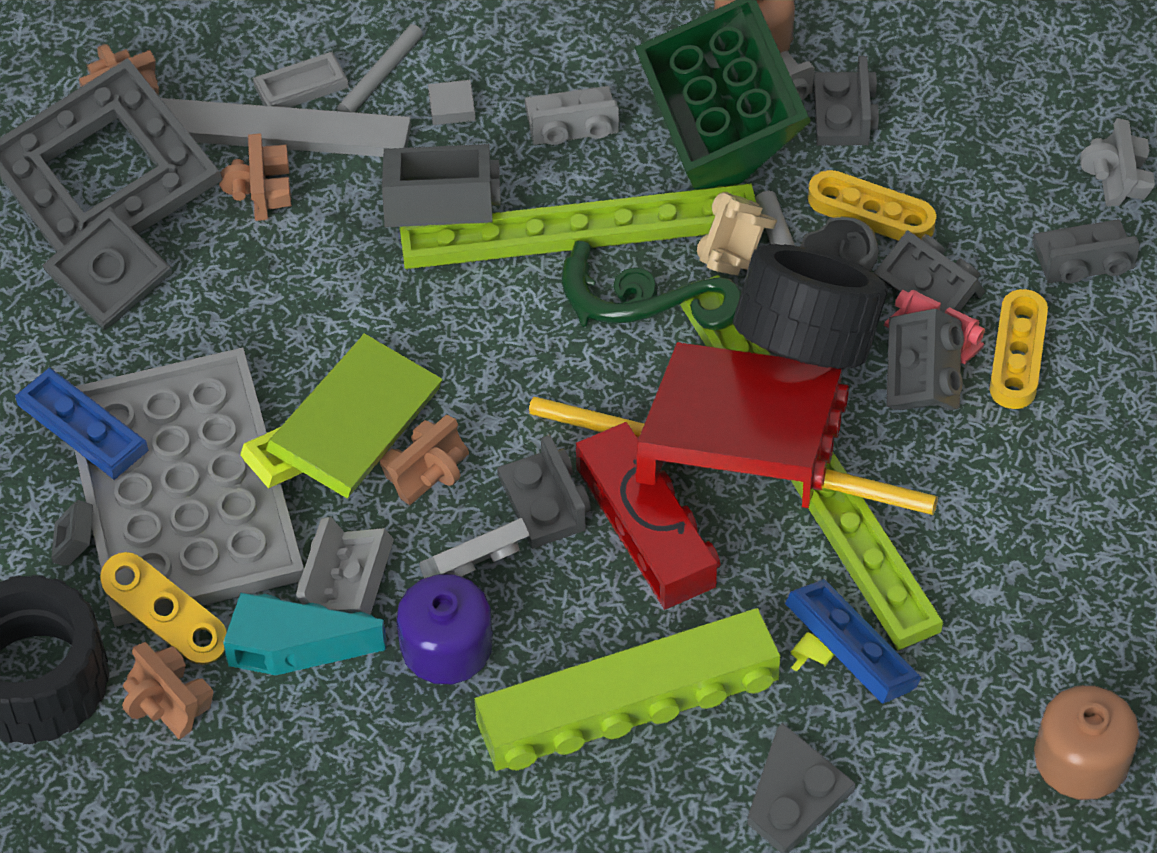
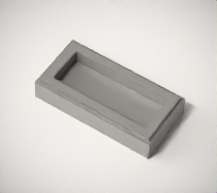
M333 52L253 78L254 87L264 106L290 108L349 88L348 79Z

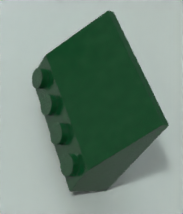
M735 0L634 47L694 190L741 184L811 122L757 0Z

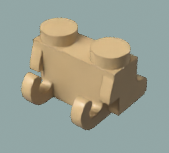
M728 192L718 194L712 204V212L715 218L710 232L699 241L697 246V254L700 261L706 263V267L711 270L738 276L741 268L748 270L752 253L758 246L764 227L774 229L777 220L762 214V207L753 201Z

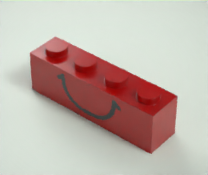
M624 422L577 442L576 469L663 609L666 610L716 588L717 569L721 566L720 559L713 544L710 541L704 542L698 534L697 523L690 508L686 505L680 506L675 498L672 481L664 470L660 471L655 485L636 483L637 441L639 437H636L628 423Z

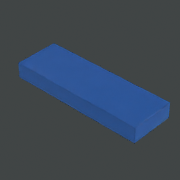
M50 367L15 395L17 405L113 480L149 451L145 439Z
M825 579L790 592L785 602L786 606L882 704L907 694L918 686L922 677Z

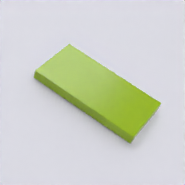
M364 333L269 439L266 451L348 499L436 394L443 379Z

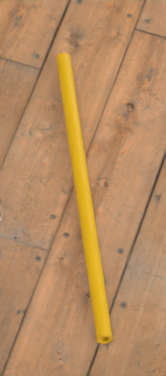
M535 396L529 405L530 415L598 432H603L627 422L636 437H639L644 423ZM826 469L823 488L930 515L935 513L938 496Z

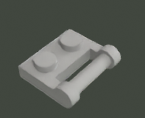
M519 518L419 563L420 570L424 578L436 574L463 576L475 571L474 565L491 558L495 562L520 551L517 541L530 535L523 519Z

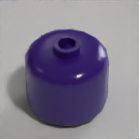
M436 574L420 579L407 589L398 605L397 612L399 646L406 666L418 678L433 684L453 685L468 680L481 671L492 653L493 643L491 608L484 592L471 580L456 574Z

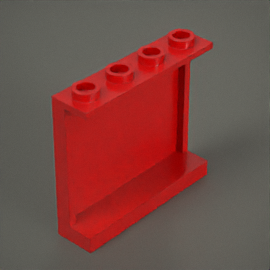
M677 342L637 441L636 483L655 485L663 462H673L803 482L802 507L809 508L814 490H823L827 464H830L832 459L834 438L839 436L842 413H845L847 408L849 385L841 384L842 369L819 367L779 356Z

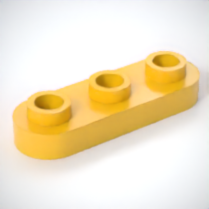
M833 170L819 172L809 182L808 202L820 214L829 217H848L861 220L871 227L875 233L898 241L907 230L920 239L924 234L930 237L934 234L936 212L929 203ZM828 195L834 196V197H836V199H832V198L827 197V196H828ZM867 210H875L877 211V213H873Z
M1019 289L1010 292L1003 299L990 381V394L996 403L1009 409H1020L1030 405L1036 397L1048 305L1040 294L1032 290ZM1018 315H1026V316H1028L1030 319L1017 318L1016 316H1018ZM1019 350L1024 352L1025 355L1013 354L1012 351ZM1014 386L1020 390H1011L1007 387Z
M122 552L113 555L105 562L101 570L100 580L107 596L169 646H173L184 658L192 663L204 665L215 662L224 654L223 641L227 631L223 623L144 559L134 553ZM128 568L135 573V578L129 585H121L116 581V575L121 569ZM161 599H168L174 605L173 611L167 616H160L154 610L155 604ZM199 630H207L212 634V641L206 647H199L193 642V636Z

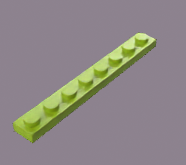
M752 184L498 212L492 213L491 223L399 227L404 268L412 269L569 251L573 249L576 241L587 242L591 245V248L707 235L715 218L712 212V204L718 194L728 192L756 203Z

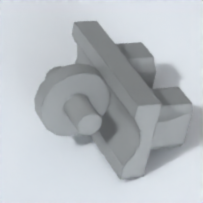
M1117 118L1113 123V133L1104 140L1101 138L1093 139L1091 145L1086 147L1080 155L1082 169L1089 174L1095 175L1097 179L1102 180L1106 206H1120L1126 197L1145 200L1155 186L1153 172L1137 169V167L1141 168L1148 158L1150 151L1148 139L1132 136L1129 121Z

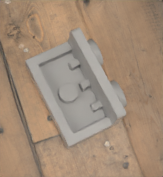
M332 517L321 518L316 535L311 543V550L302 577L298 582L297 598L303 605L317 603L330 610L351 614L354 612L371 614L394 539L385 528L344 532Z

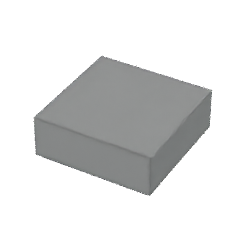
M470 80L428 84L433 125L476 121Z

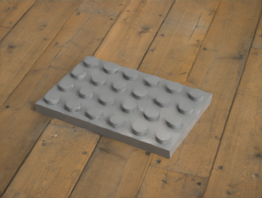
M243 347L75 386L145 439L149 449L147 453L115 480L75 450L85 499L87 503L93 505L91 526L101 570L105 562L113 555L122 552L134 553L153 566L201 606L239 597L240 593L252 594L299 582L304 567L281 483L268 489L240 456L244 443L267 433ZM128 568L121 569L116 575V581L121 585H129L135 578V573ZM107 596L114 627L138 621ZM161 599L155 604L154 610L158 615L162 616L170 614L173 611L174 605L168 599Z

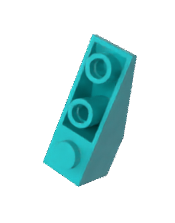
M240 593L223 644L228 666L271 675H280L384 651L387 646L384 620L377 619L368 613L354 612L351 614L330 610L317 603L303 605L282 601L269 594H259L256 596Z

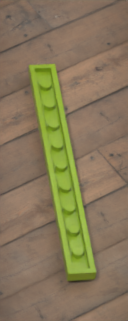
M708 291L680 304L705 346L770 355L767 350L751 343L736 330L734 324L725 329L714 331L705 329L697 323L691 312V302L697 298L700 300L703 308L713 310L722 305L724 301L722 294ZM833 452L831 463L827 464L826 469L847 474ZM791 480L802 498L803 483ZM823 488L822 491L814 490L808 509L897 650L899 651L941 633L942 619L862 497Z

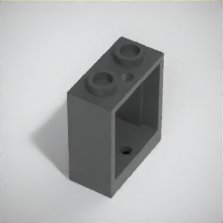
M490 145L384 149L382 197L385 227L491 223L492 206L501 205L499 160H490Z

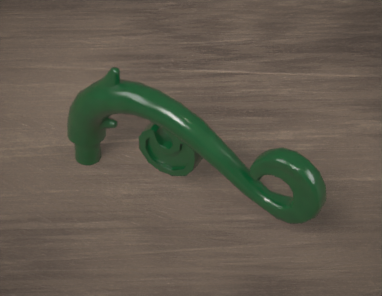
M576 241L570 257L564 260L561 278L563 292L576 312L582 327L587 326L589 318L598 322L612 324L632 323L648 319L708 291L722 294L724 301L720 307L709 310L703 308L700 300L695 298L691 302L690 307L697 323L705 329L714 331L733 325V318L741 290L730 279L721 277L705 279L657 296L658 286L653 275L643 268L633 267L624 269L616 276L613 287L617 298L622 303H614L598 298L589 288V285H596V281L588 275L590 265L587 261L591 251L590 244L584 241ZM631 294H636L634 299L626 301Z

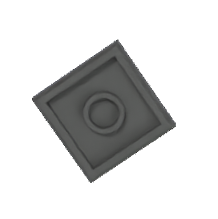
M111 207L107 208L42 265L44 271L103 330L117 322L172 273L171 267Z

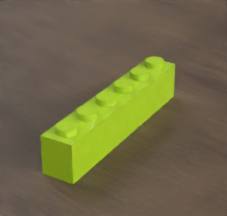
M758 608L476 697L474 698L476 722L495 770L499 771L508 767L511 770H521L532 765L537 758L551 753L571 754L579 750L588 741L604 736L607 739H617L629 733L632 727L650 721L655 724L666 723L677 717L681 711L696 706L708 709L721 704L730 695L743 691L752 694L764 691L774 681L779 679L780 654Z

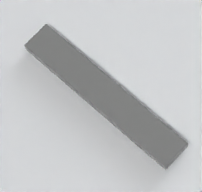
M161 98L196 143L248 146V134L261 133L263 146L287 145V150L383 157L384 149L407 148L411 131V117Z

